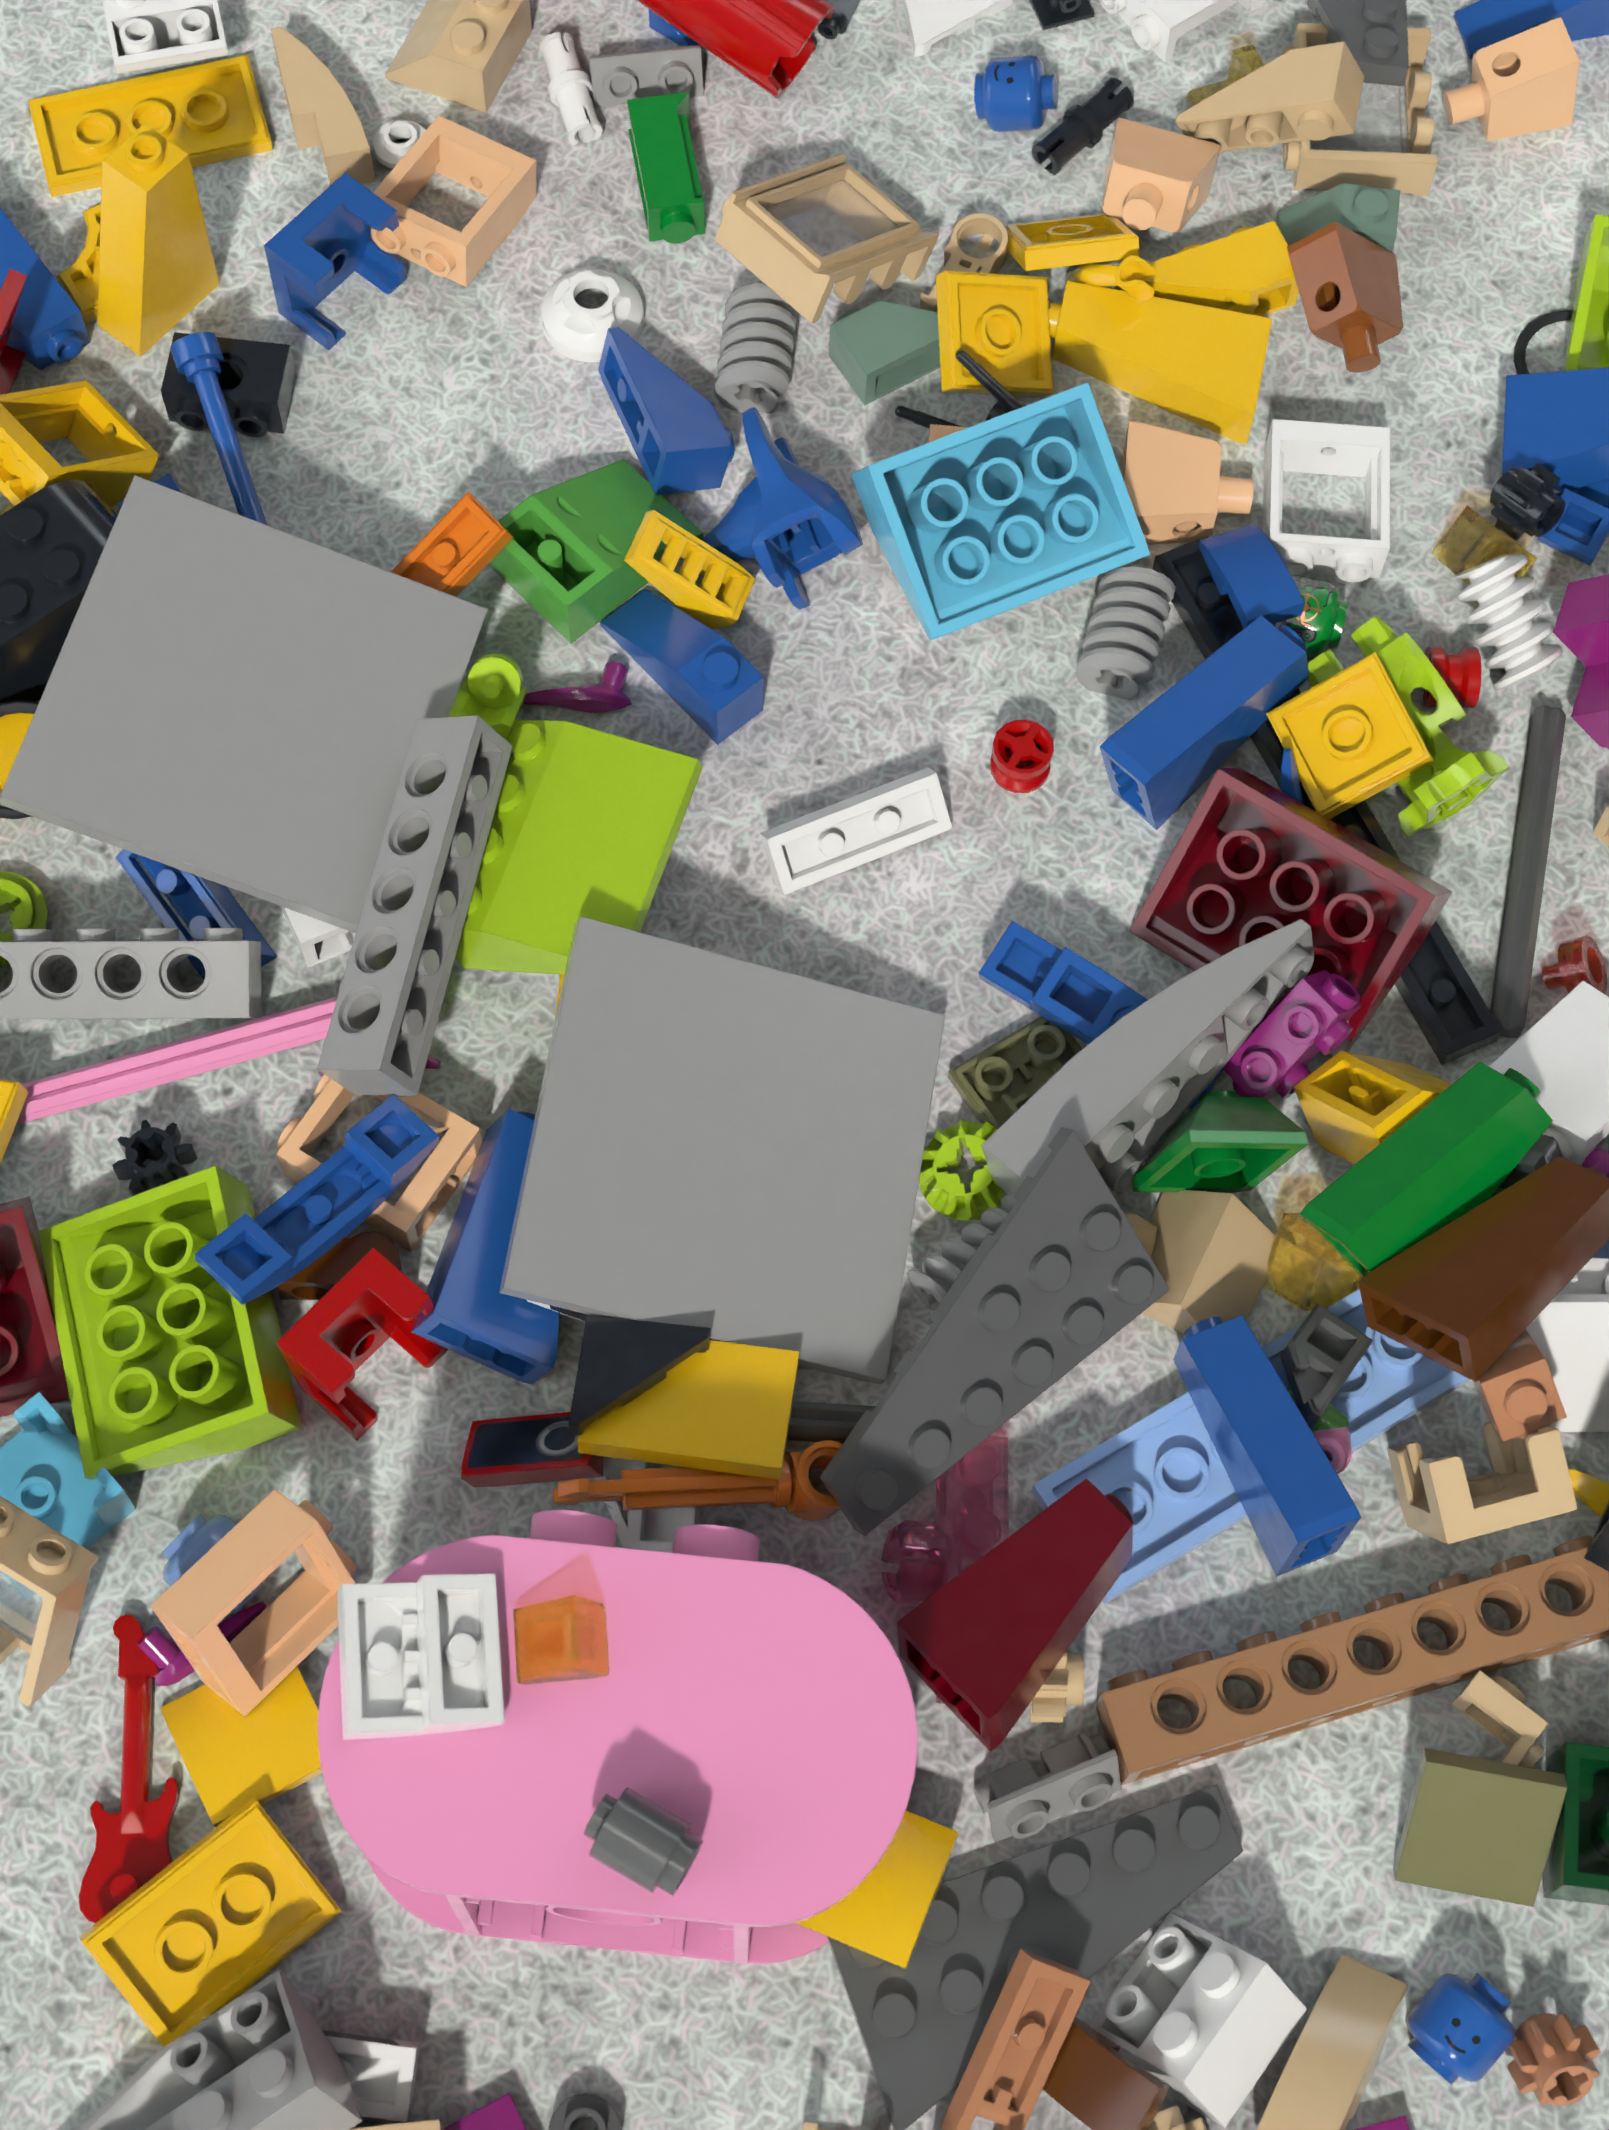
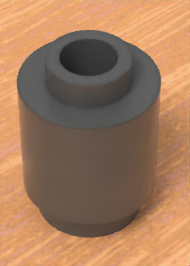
M628 1787L619 1799L606 1793L595 1809L584 1831V1835L594 1840L589 1853L590 1857L651 1893L659 1887L672 1896L686 1877L704 1840L688 1832L691 1826L690 1823Z

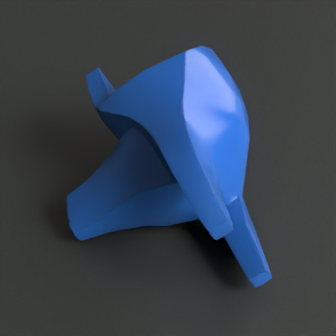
M752 407L742 413V423L756 477L739 494L735 504L719 524L701 540L736 563L756 558L767 580L776 588L782 585L793 606L797 609H803L810 606L799 574L802 575L841 553L849 554L863 545L856 518L842 495L825 478L801 467L788 442L783 437L773 441L760 413L755 407Z

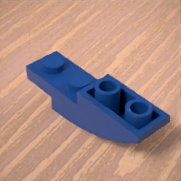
M1014 921L1010 923L978 973L982 981L1077 1037L1087 1045L1123 1016L1148 1000L1065 947L1062 951ZM1223 1069L1219 1071V1073L1214 1077V1079L1209 1083V1085L1192 1103V1105L1188 1108L1189 1111L1196 1104L1199 1103L1200 1097L1211 1092L1212 1088L1214 1087L1219 1077L1223 1073Z

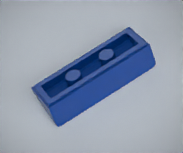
M124 849L115 857L166 928L179 929V941H194L193 938L197 941H204V928H242L243 941L261 942V967L278 957L226 886ZM137 858L140 860V862L143 864V866L145 867V869L148 871V873L151 875V877L153 878V880L156 882L157 888H156L155 885L152 883V881L149 879V877H148L147 874L144 872V870L142 869V867L139 865V863H138L137 860H136ZM160 892L163 893V894L166 896V898L169 900V902H170L171 905L174 907V909L176 910V912L179 914V916L181 917V919H182V920L184 921V923L187 925V927L189 928L190 934H189L188 931L185 929V927H184L183 924L180 922V920H179L178 917L175 915V913L172 911V909H171L170 906L167 904V902L165 901V899L162 897V895L160 894ZM194 955L187 957L204 980L205 968L203 963Z

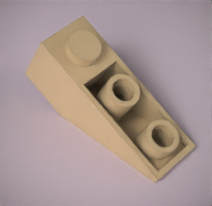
M1344 41L1292 49L1177 115L1176 124L1186 136L1221 145L1219 154L1225 151L1254 147L1269 148L1276 144L1305 140L1320 141L1333 136L1354 134L1364 74Z

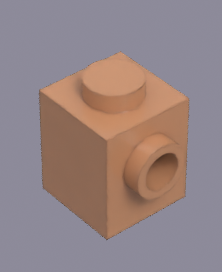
M1526 1329L1477 1382L1473 1381L1483 1409L1503 1442L1512 1438L1526 1439L1529 1434L1539 1432L1538 1429L1548 1427L1551 1423L1567 1418L1547 1361Z

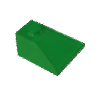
M1231 1090L1213 1091L1200 1097L1199 1103L1176 1122L1131 1179L1133 1192L1174 1193L1183 1190L1221 1193L1251 1191L1308 1145L1307 1135L1302 1128L1263 1097H1237L1236 1092Z

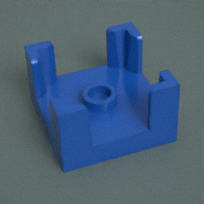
M346 173L338 178L264 245L278 313L327 350H330L346 335V331L316 310L315 307L352 273L357 272L385 294H391L407 279L404 264L390 253L382 250L371 240L369 228L370 226L375 230L382 231L387 227L394 231L399 226L397 210Z

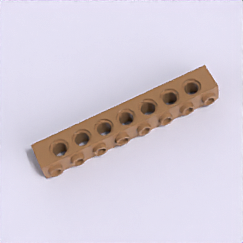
M1584 1536L1555 1547L1553 1551L1556 1557L1532 1564L1529 1555L1516 1556L1492 1566L1490 1569L1493 1576L1469 1582L1466 1574L1453 1575L1427 1587L1429 1595L1405 1601L1403 1593L1386 1595L1364 1605L1366 1614L1342 1621L1339 1612L1326 1613L1303 1622L1300 1625L1302 1633L1278 1640L1275 1631L1263 1632L1236 1644L1238 1652L1213 1659L1211 1651H1200L1175 1660L1172 1663L1174 1671L1148 1679L1146 1670H1137L1115 1677L1107 1682L1109 1691L1101 1693L1095 1707L1110 1751L1115 1749L1118 1755L1121 1784H1128L1471 1679L1479 1670L1484 1674H1489L1609 1637V1571L1584 1559L1592 1540V1536ZM1555 1584L1564 1588L1572 1599V1611H1562L1552 1606L1545 1595V1585ZM1493 1603L1503 1608L1509 1617L1510 1629L1502 1631L1489 1626L1482 1616L1481 1604ZM1431 1622L1439 1626L1446 1636L1447 1648L1435 1650L1426 1646L1418 1636L1417 1623ZM1367 1641L1374 1644L1382 1653L1384 1660L1383 1668L1374 1670L1362 1666L1353 1654V1643ZM1294 1660H1303L1313 1665L1319 1674L1320 1686L1315 1689H1305L1296 1685L1288 1673V1663ZM1231 1679L1246 1682L1255 1693L1256 1705L1249 1709H1241L1230 1704L1223 1693V1682ZM1164 1699L1181 1701L1190 1711L1191 1725L1183 1729L1169 1727L1159 1717L1157 1703Z

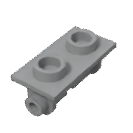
M681 45V47L608 55L601 53L598 56H589L588 67L592 83L594 107L627 104L628 99L690 92V97L704 96L700 45Z
M1083 1732L1074 1738L1040 1751L1041 1760L1048 1772L1045 1775L1037 1777L1028 1757L993 1772L983 1774L984 1782L973 1786V1791L982 1812L988 1811L992 1837L995 1843L1011 1836L1019 1839L1033 1836L1040 1832L1051 1819L1075 1809L1085 1812L1105 1804L1113 1793L1122 1790L1118 1755L1115 1749L1109 1751L1100 1733L1089 1738Z

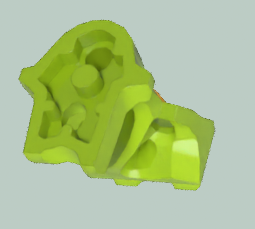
M1374 616L1351 634V639L1365 658L1374 652L1379 656L1435 761L1396 783L1409 803L1407 808L1398 813L1401 830L1407 838H1410L1420 831L1437 826L1469 806L1485 793L1510 767L1503 757L1491 750L1465 752L1453 744L1440 728L1451 721L1459 723L1467 717L1466 713L1433 664L1409 633L1405 632L1398 637L1382 619ZM1331 649L1321 653L1308 663L1309 683L1311 687H1314L1344 670ZM1422 687L1432 694L1437 702L1434 712L1431 714L1424 713L1412 703L1410 694L1414 688Z

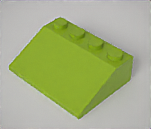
M515 720L507 740L513 747L455 959L464 969L564 975L574 926L580 916L637 932L641 931L703 765L698 759L568 721Z
M216 1165L38 1231L84 1476L88 1480H97V1472L102 1467L111 1476H117L242 1451L302 1429L289 1367L276 1344L282 1335L272 1290L256 1299L241 1304L195 1261V1253L245 1213L252 1219L256 1218L249 1187Z

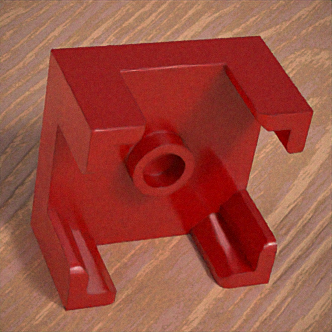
M372 1248L276 1342L300 1389L356 1441L377 1422L378 1416L347 1385L355 1378V1371L385 1341L391 1337L425 1368L432 1367L449 1350L411 1332L417 1316L421 1312L428 1315L435 1308L428 1294L375 1248Z

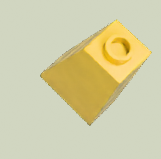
M145 123L102 160L98 326L140 357L220 284L189 154Z
M1067 281L1062 304L1051 302L1049 309L1050 338H1055L1052 359L1232 441L1247 444L1256 410L1272 318L1154 296L1148 301L1141 302L1126 291Z

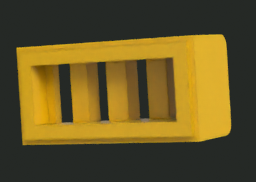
M655 510L646 512L624 559L627 564L682 611L712 630L731 626L738 620L755 583V577L741 565ZM660 541H662L667 546L658 562L653 556ZM681 557L684 562L677 574L674 570ZM700 574L703 576V579L698 587L695 583Z

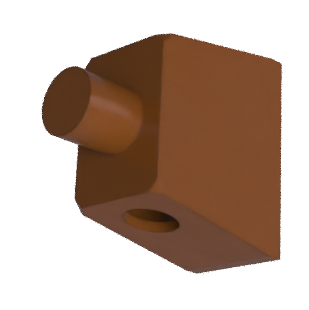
M1333 222L1288 246V255L1309 329L1314 336L1343 349L1345 365L1348 371L1354 373L1365 372L1374 369L1381 362L1378 345L1399 335L1403 329L1397 259L1394 253L1339 223Z

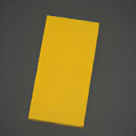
M248 54L28 100L51 197L102 187V160L144 123L188 153L192 167L273 151Z

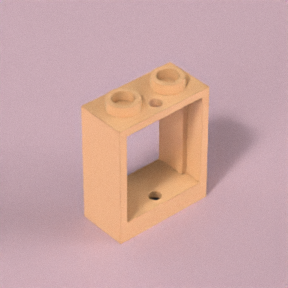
M438 115L373 192L397 210L399 226L394 231L387 227L382 231H378L369 226L371 240L385 252L401 256L428 269L436 276L445 277L467 287L513 231L535 200L537 160ZM435 172L489 197L461 232L408 208Z
M325 1074L315 1090V1102L302 1119L296 1117L288 1123L277 1143L278 1152L276 1155L284 1176L296 1183H299L322 1164L310 1155L355 1095ZM418 1092L417 1096L396 1097L443 1138L396 1204L393 1206L384 1201L362 1222L377 1232L385 1234L410 1252L415 1249L474 1165L483 1142L479 1127ZM372 1095L382 1102L390 1097L388 1095Z
M276 1489L267 1495L150 1605L203 1683L244 1717L338 1627L337 1591L342 1584H356L351 1577L357 1570L355 1563L341 1547L327 1537L333 1530L328 1519L309 1501L303 1500L297 1506ZM294 1552L305 1571L241 1633L228 1643L217 1624Z

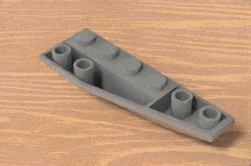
M1300 919L1242 945L1188 974L1123 1016L1073 1056L981 1145L990 1175L1006 1194L1009 1192L1015 1194L1027 1176L1032 1178L1035 1176L1051 1153L1052 1149L1048 1145L1061 1127L1075 1131L1111 1193L1113 1191L1121 1192L1131 1184V1179L1140 1170L1144 1160L1290 988L1295 987L1309 973L1314 961L1311 926Z
M277 1970L159 2050L78 2130H350L360 2123L362 2118L343 2061L288 1977L280 1970Z

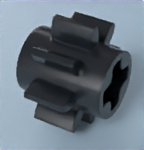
M1537 463L1531 472L1525 467L1509 469L1496 482L1490 495V503L1494 506L1491 514L1497 518L1495 526L1515 541H1518L1524 532L1531 537H1541L1547 534L1558 523L1565 509V500L1560 497L1564 490L1557 486L1561 478L1540 463Z
M143 1120L141 1130L134 1133L130 1139L122 1136L118 1138V1143L125 1153L126 1159L119 1160L112 1166L118 1180L126 1181L132 1179L129 1184V1191L134 1196L188 1176L189 1173L183 1165L196 1161L198 1159L192 1144L184 1143L179 1145L181 1133L177 1124L171 1123L165 1130L151 1127L147 1120ZM165 1154L166 1160L162 1164L159 1163L158 1160ZM147 1158L154 1160L151 1161L145 1168L143 1162Z

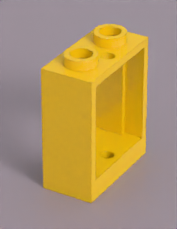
M87 380L0 395V492L14 506L51 484L65 480H81L89 483L110 507L118 506V502L125 499L134 475L150 480L159 454ZM68 438L90 462L62 467L40 443Z

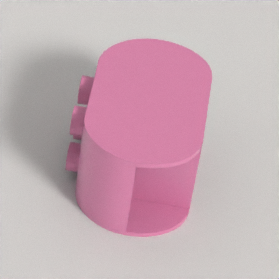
M547 1510L533 1514L529 1539L488 1535L454 1541L426 1552L392 1573L382 1583H416L422 1575L495 1574L504 1723L499 1726L403 1737L343 1740L338 1639L325 1671L318 1712L320 1762L333 1807L344 1828L358 1848L364 1853L374 1874L389 1894L417 1918L449 1932L744 1964H772L789 1961L809 1954L829 1942L827 1936L798 1925L795 1922L808 1919L829 1909L849 1895L865 1880L889 1848L908 1805L915 1776L918 1730L910 1685L890 1641L877 1623L859 1604L824 1579L786 1564L758 1562L760 1539L756 1535L744 1530L718 1525H687L679 1527L674 1531L672 1553L615 1547L617 1524L605 1517L585 1512ZM628 1787L690 1823L691 1826L688 1832L704 1840L691 1868L673 1896L659 1887L651 1893L589 1856L594 1840L584 1835V1831L595 1809L606 1793L619 1799Z

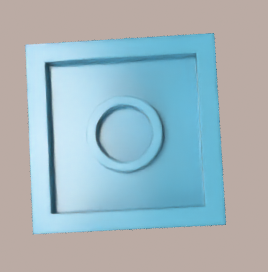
M40 1392L14 1412L13 1416L22 1427V1430L0 1447L1 1497L85 1549H89L136 1510L123 1488L104 1467L98 1470L97 1480L91 1481L85 1478L77 1438L71 1433L60 1415ZM11 1578L28 1598L35 1593Z

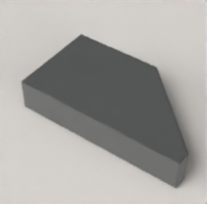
M1319 1304L1315 1305L1280 1356L1297 1407L1310 1429L1314 1428L1373 1342L1372 1339Z

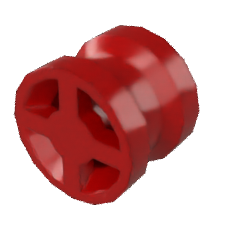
M1428 646L1424 654L1440 674L1461 707H1476L1480 694L1482 675L1481 656L1478 648L1464 647L1458 653H1446L1442 647ZM1424 689L1423 705L1425 707H1436V700L1429 691Z
M1014 720L1004 724L997 731L992 745L993 754L990 759V770L995 782L1005 790L1014 793H1029L1039 789L1047 781L1054 753L1053 739L1048 730L1039 723L1030 720ZM1030 760L1031 764L1025 766H1018L1021 761Z

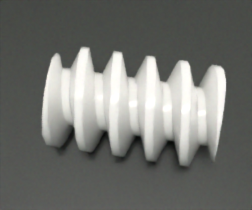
M1525 554L1503 555L1476 565L1450 578L1470 579L1471 584L1457 596L1460 602H1479L1480 606L1466 619L1468 624L1487 623L1488 629L1475 642L1477 647L1496 646L1497 652L1484 662L1486 669L1504 668L1506 674L1493 685L1495 691L1518 684L1549 670V665L1563 653L1560 644L1540 643L1554 630L1552 623L1532 622V619L1545 608L1543 600L1523 599L1536 586L1534 577L1514 576L1528 562Z

